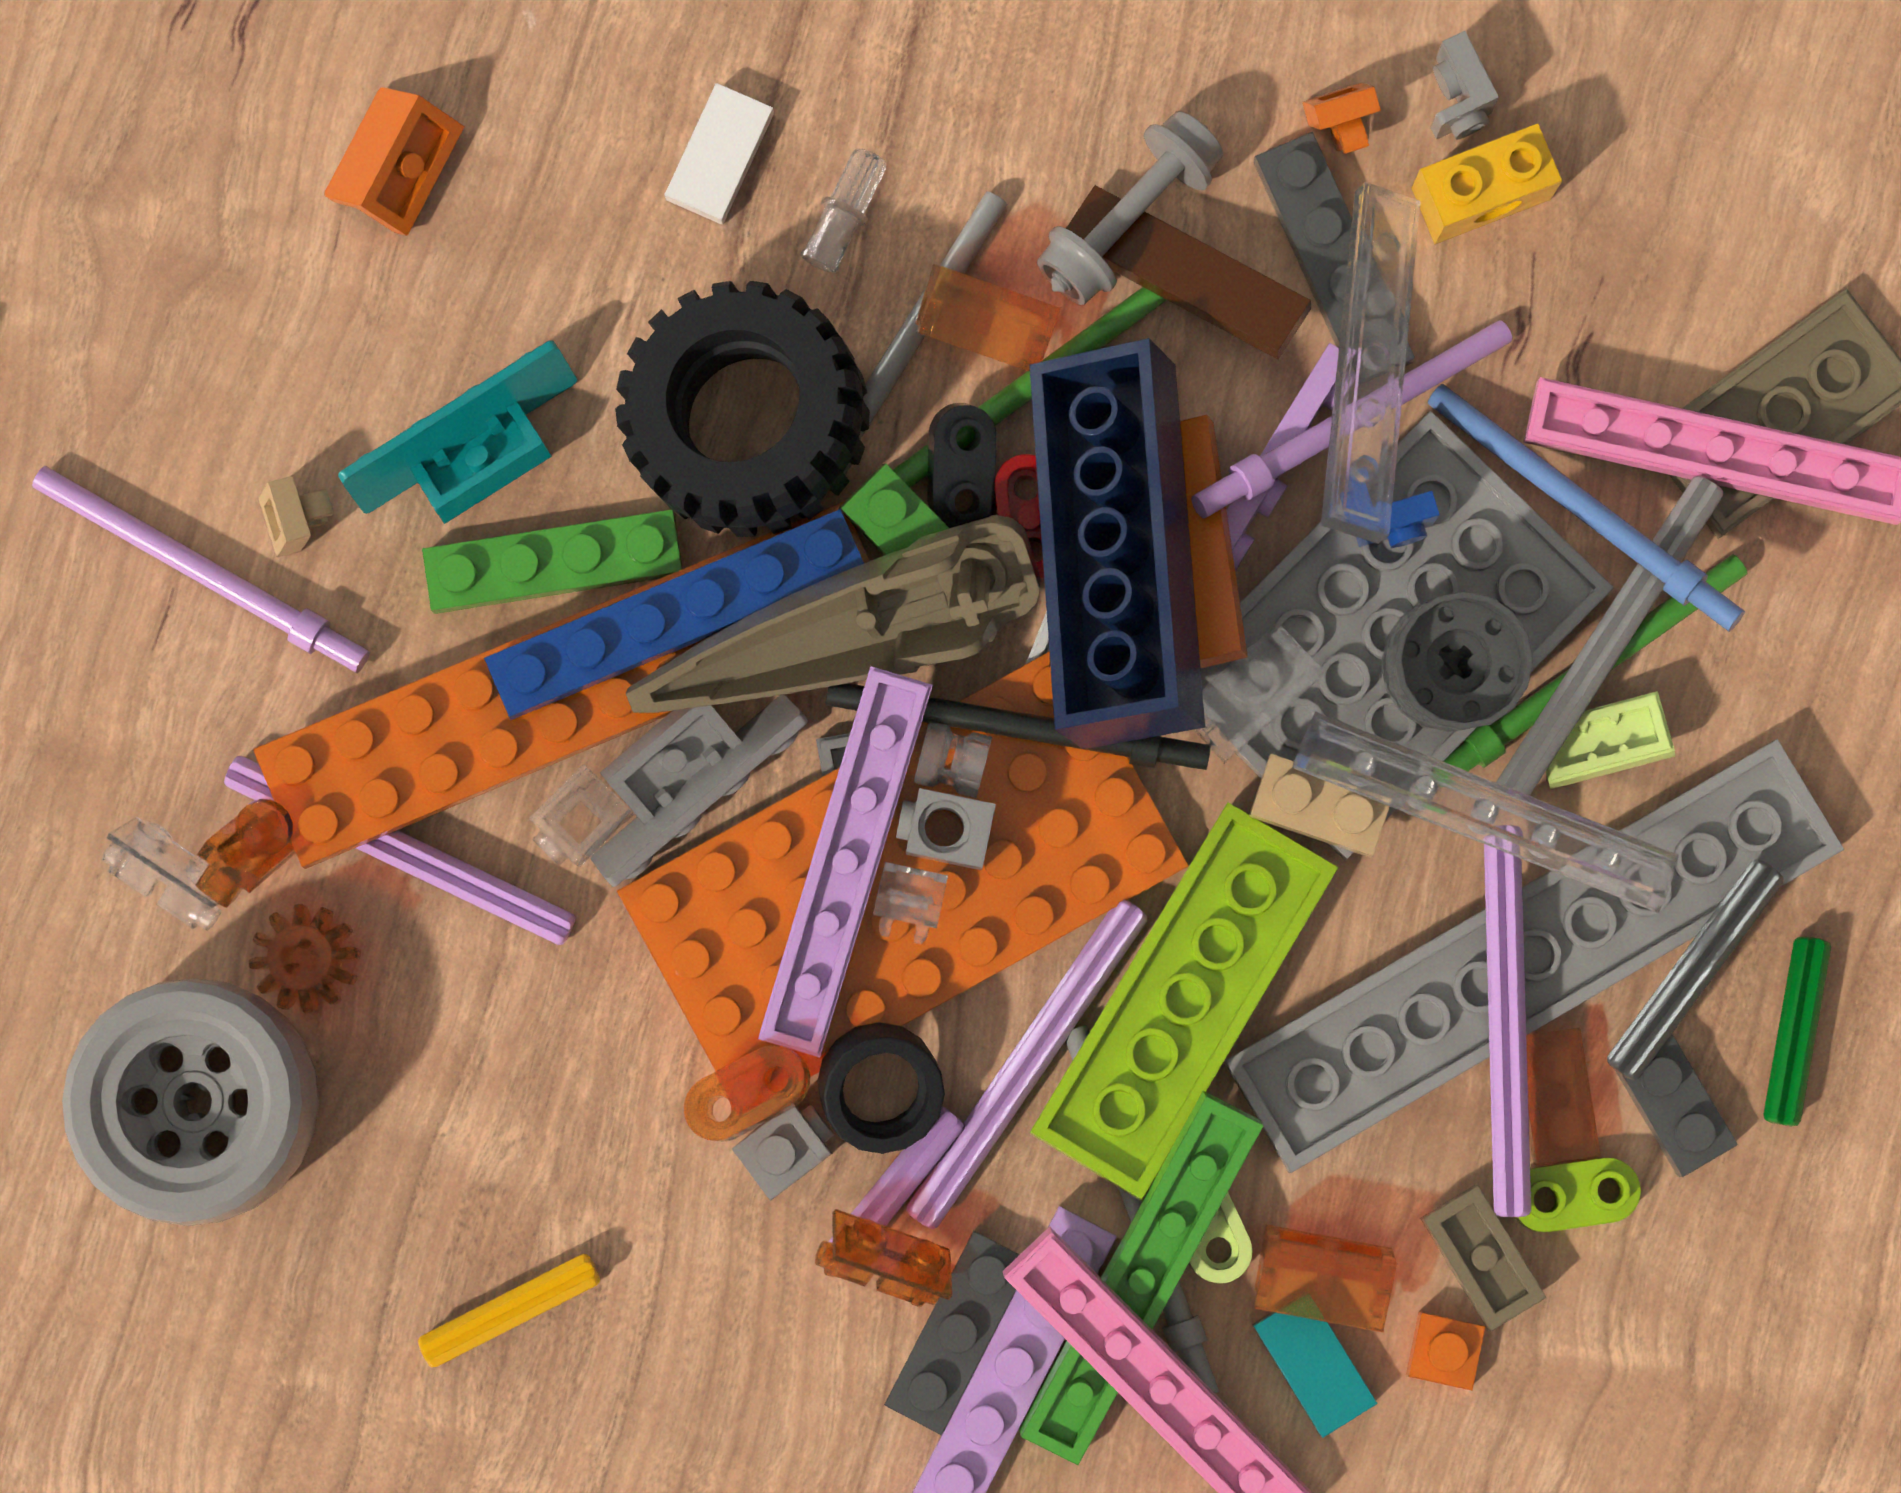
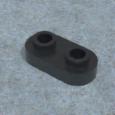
M953 403L945 406L934 416L929 428L928 507L949 528L990 517L995 503L996 429L992 419L985 411L967 403ZM971 426L975 433L974 441L970 446L960 448L956 442V435L962 427ZM970 489L973 494L972 505L965 511H958L955 507L957 494L962 490Z

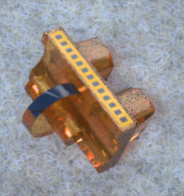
M258 799L247 804L234 819L207 839L197 855L209 863V865L195 884L196 887L226 908L236 900L242 889L251 893L295 853L290 840L293 834V822L288 811L281 804L271 799Z

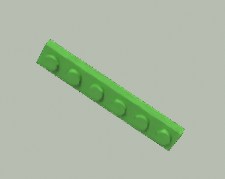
M1202 1091L1101 1277L1151 1329L1154 1328L1264 1126L1260 1119L1205 1091ZM1066 1341L1019 1428L1022 1438L1079 1465L1118 1392Z

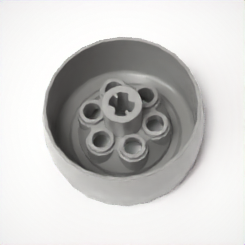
M193 978L157 983L124 997L101 1014L80 1040L68 1066L62 1104L65 1133L75 1159L97 1189L118 1206L149 1220L194 1226L223 1222L255 1209L283 1188L302 1164L315 1134L319 1095L316 1070L306 1044L285 1015L262 997L227 982ZM174 1046L182 1052L183 1063L177 1071L170 1073L161 1067L160 1056L167 1047ZM216 1047H221L230 1057L231 1065L222 1073L214 1072L208 1062L210 1052ZM197 1085L202 1091L210 1092L212 1103L207 1115L203 1113L191 1114L189 1112L187 1100H195V1097L189 1095V1093ZM148 1088L152 1089L157 1095L158 1103L152 1113L145 1115L136 1109L134 1100L136 1094L141 1089ZM241 1089H246L248 1095L246 1115H239L234 1111L235 1093ZM165 1131H173L180 1137V1149L172 1157L163 1156L158 1150L157 1142L159 1136ZM215 1131L223 1132L229 1139L226 1150L218 1157L211 1156L206 1148L207 1137Z

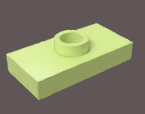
M1658 691L1585 710L1545 771L1550 790L1675 757V749Z

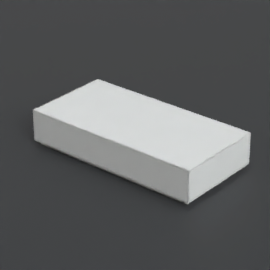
M716 83L665 192L666 201L723 225L774 115L773 107Z

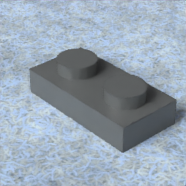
M1671 1034L1639 1079H1628L1616 1071L1678 1177L1688 1175L1738 1145L1673 1034Z

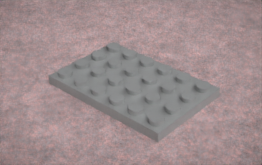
M1431 411L1362 479L1370 509L1433 491L1440 516L1433 526L1425 528L1427 537L1415 543L1396 548L1390 547L1388 539L1359 547L1354 532L1344 533L1335 507L1240 602L1248 657L1201 668L1205 724L1260 778H1262L1269 755L1274 754L1393 794L1386 819L1477 728L1451 732L1420 726L1399 711L1386 692L1381 670L1385 639L1398 619L1420 603L1438 596L1462 591L1490 596L1513 611L1528 633L1533 657L1532 672L1614 588ZM1457 650L1447 654L1440 651L1438 655L1444 661L1442 668L1439 670L1441 676L1446 677L1454 674L1462 676L1463 672L1458 667L1459 661L1463 658L1460 651ZM1327 843L1344 860H1347L1354 853Z

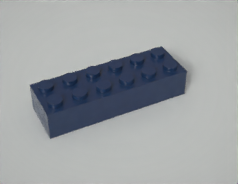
M1150 338L1029 364L1055 730L1082 749L1205 728L1176 365Z

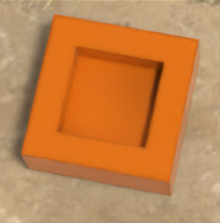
M1418 1312L1406 1375L1412 1378L1473 1391L1485 1326Z

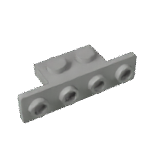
M779 695L736 733L732 731L712 706L670 712L600 772L637 817L595 852L591 857V861L612 887H616L625 879L638 876L648 867L653 855L671 839L681 837L690 832L697 825L701 814L720 797L731 795L739 790L748 780L750 772L768 756L778 754L787 749L797 738L798 731L807 724L808 719L785 695Z

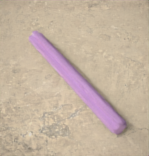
M237 756L227 770L224 784L228 788L278 811L259 764L243 756ZM398 830L356 848L557 945L565 943L574 927L576 918L572 913Z
M1498 829L1488 831L1484 836L1493 1198L1496 1215L1501 1217H1524L1531 1212L1521 835L1516 830Z
M1123 900L1119 902L1117 907L1108 911L964 1121V1128L961 1134L932 1168L908 1203L906 1211L912 1218L930 1229H935L940 1225L1146 924L1147 915L1140 908L1128 900Z

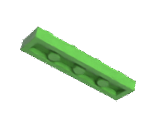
M673 510L422 549L430 608L434 614L655 580L683 569Z

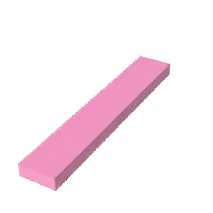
M1540 377L1536 383L1524 443L1691 480L1696 476H1701L1718 486L1894 525L1901 523V457L1551 379Z
M1051 1227L1047 1228L1002 1271L1004 1278L1218 1493H1313Z

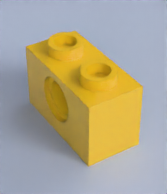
M1537 123L1421 168L1411 189L1434 245L1551 200L1562 179L1540 126Z

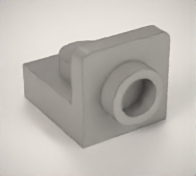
M1463 31L1442 41L1436 57L1438 64L1433 66L1436 81L1447 100L1456 98L1458 102L1436 114L1431 126L1436 139L1453 133L1455 139L1458 140L1479 131L1490 122L1487 116L1492 114L1499 98L1466 31Z
M791 1102L780 1113L733 1147L732 1150L771 1201L833 1154L825 1142L832 1138L834 1134L812 1105L801 1111L795 1102Z

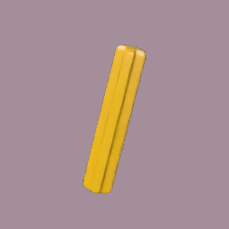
M581 1254L420 1336L418 1339L420 1351L430 1367H438L597 1286L600 1282L599 1273L591 1258L587 1254Z

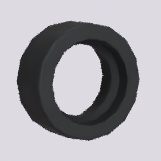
M881 1022L855 1027L838 1038L823 1057L817 1080L822 1108L837 1135L858 1150L880 1154L906 1149L924 1138L940 1117L945 1096L941 1070L924 1041L903 1026ZM882 1053L899 1055L907 1060L917 1073L919 1087L916 1099L906 1111L890 1120L871 1122L862 1120L854 1115L846 1105L843 1094L845 1078L852 1067L868 1056Z

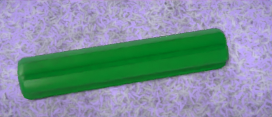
M1802 936L1797 937L1793 943L1763 1113L1764 1119L1770 1123L1792 1127L1798 1126L1801 1122L1831 953L1830 943L1823 939Z

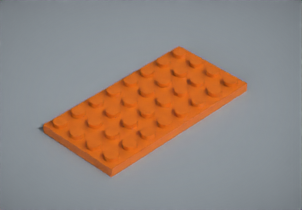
M1050 652L1045 653L959 702L1054 718ZM922 722L820 1058L760 1040L758 1037L840 767L617 890V893L741 1116L819 1073L822 1059L834 1042L855 1027L878 1022L903 1026L1117 907L1119 902L1133 898L1187 868L1189 865L1132 764H1129L1128 757ZM919 788L996 804L982 870L906 855L908 840L896 838L903 801L916 802ZM941 810L933 813L927 819L925 832L929 840L938 846H951L961 838L963 825L955 813Z

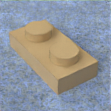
M1270 754L1249 817L1371 858L1374 856L1393 794Z

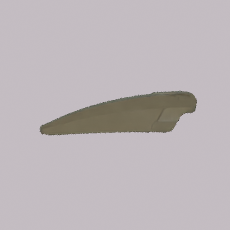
M993 515L923 536L907 548L848 569L795 592L705 639L630 686L626 691V696L633 713H659L784 695L865 681L870 666L900 675L917 672L920 666L973 656L982 651L988 642L993 641L997 632L1004 625L1026 615L1037 604L1040 574L1025 528L1013 518Z

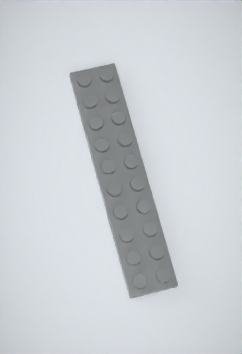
M1778 739L1522 887L1526 1035L1696 937L1751 861L1761 860L1775 868L1784 878L1781 885L1783 886L1844 850ZM1486 908L1224 1061L1256 1118L1260 1119L1263 1123V1130L1289 1173L1296 1171L1490 1057Z

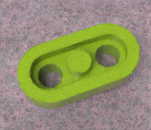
M1595 1158L1530 1168L1531 1212L1527 1216L1515 1217V1219L1524 1227L1539 1232H1553L1618 1222L1627 1218L1636 1209L1641 1195L1640 1182L1636 1173L1628 1164L1614 1158ZM1606 1178H1612L1619 1186L1618 1197L1610 1203L1602 1201L1598 1195V1186ZM1543 1187H1548L1555 1195V1205L1547 1212L1539 1211L1534 1204L1535 1193Z

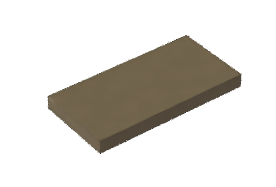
M1846 288L1682 409L1847 445L1901 405V358ZM1669 475L1682 493H1684L1691 479ZM1719 486L1723 490V496L1706 524L1717 539H1719L1774 498Z

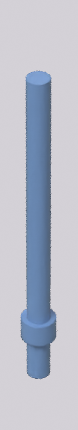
M1441 384L1435 389L1428 400V405L1664 582L1663 591L1683 606L1690 602L1728 632L1733 630L1740 622L1745 611L1706 582L1708 575L1687 559L1680 563L1447 386Z

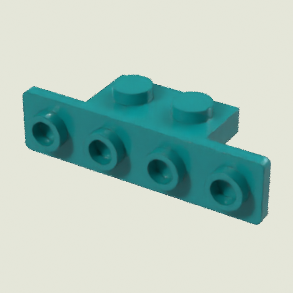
M553 340L547 341L533 351L525 353L517 361L487 380L471 387L463 395L431 415L415 422L410 428L372 452L364 454L356 462L341 470L338 477L363 513L366 514L419 483L434 510L445 524L552 457L526 415L576 384L577 378Z

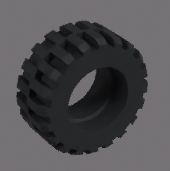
M732 281L713 283L711 287L712 296L701 299L697 292L692 290L678 297V301L682 306L681 309L669 317L661 309L648 321L655 330L649 339L644 341L639 337L635 338L627 352V355L635 363L633 371L622 370L618 378L616 390L625 399V404H620L615 408L617 427L626 436L622 446L629 461L640 472V477L670 509L682 518H691L702 529L717 534L724 528H729L736 537H756L757 527L767 526L773 534L792 529L789 518L800 512H803L808 520L824 510L818 500L828 490L839 496L850 482L843 472L848 463L859 465L865 450V446L859 438L860 431L864 432L869 429L870 410L863 400V396L868 393L863 375L854 361L855 358L842 337L837 333L830 320L818 308L813 310L809 308L803 297L787 289L780 292V295H777L769 283L749 281L746 285V292H739ZM765 359L784 365L795 377L800 391L795 418L782 439L761 455L743 461H716L702 454L690 437L689 419L694 400L703 385L719 370L743 360Z

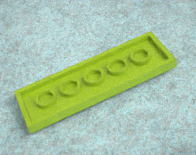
M1227 802L1031 1129L1030 1134L1141 1201L1167 1158L1202 1091H1207L1339 867L1258 819L1249 817V814Z

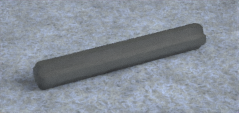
M1757 859L1750 862L1607 1056V1062L1613 1069L1628 1079L1636 1080L1640 1078L1783 884L1784 878L1775 868Z

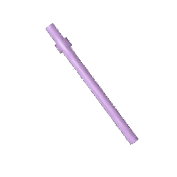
M1500 320L1263 456L1259 457L1256 454H1251L1230 467L1228 476L1191 497L1194 509L1199 516L1206 518L1241 497L1251 500L1273 486L1274 478L1509 344L1512 341V335L1508 326Z
M47 466L42 467L36 474L32 484L34 489L288 634L287 640L309 654L317 650L355 673L360 672L367 662L370 651L329 628L330 621L308 608L302 612L296 610Z

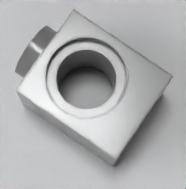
M919 788L916 802L903 801L896 838L908 840L906 855L982 870L996 804ZM937 811H951L962 822L963 834L951 846H938L931 842L926 835V821Z

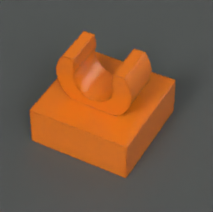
M1358 83L1302 102L1308 125L1319 130L1330 127L1337 151L1343 150V153L1346 154L1369 146L1367 134L1360 117L1381 111L1374 86Z

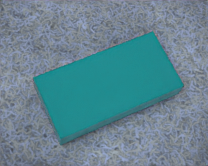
M1308 1291L1253 1324L1260 1339L1322 1438L1377 1405L1373 1395Z

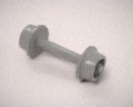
M1178 111L1161 126L1153 124L1145 130L1143 135L1145 142L1158 161L1084 240L1061 226H1056L1049 232L1048 237L1051 243L1038 258L1037 265L1044 277L1051 283L1052 291L1060 292L1078 305H1085L1099 291L1110 292L1116 286L1117 280L1102 256L1171 182L1177 178L1189 187L1197 190H1205L1211 184L1212 177L1210 172L1222 158L1223 151L1217 139L1208 130V127L1191 115Z

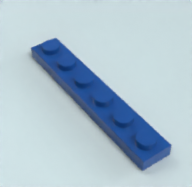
M841 509L487 656L484 659L510 720H513L713 636L739 620L795 592L864 564Z

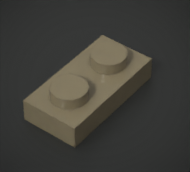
M1478 1185L1470 1187L1420 1218L1487 1330L1493 1331L1547 1298Z

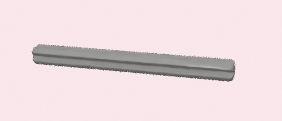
M1701 476L1694 477L1652 542L1681 563L1721 501L1723 490L1709 479ZM1637 564L1496 781L1495 791L1509 802L1519 806L1525 804L1662 592L1665 583L1640 564Z

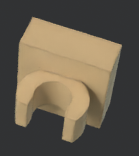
M293 476L268 481L258 498L276 557L301 552L311 537L309 529L328 524L327 517L334 514L327 490L315 491L299 497Z

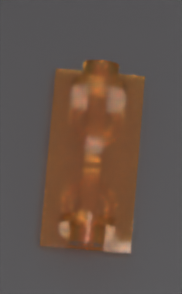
M838 1209L833 1211V1243L825 1240L822 1241L815 1256V1264L824 1268L826 1276L838 1277L865 1287L874 1274L880 1277L876 1281L877 1291L911 1302L912 1305L922 1307L925 1303L934 1305L939 1297L950 1300L952 1297V1277L949 1248Z

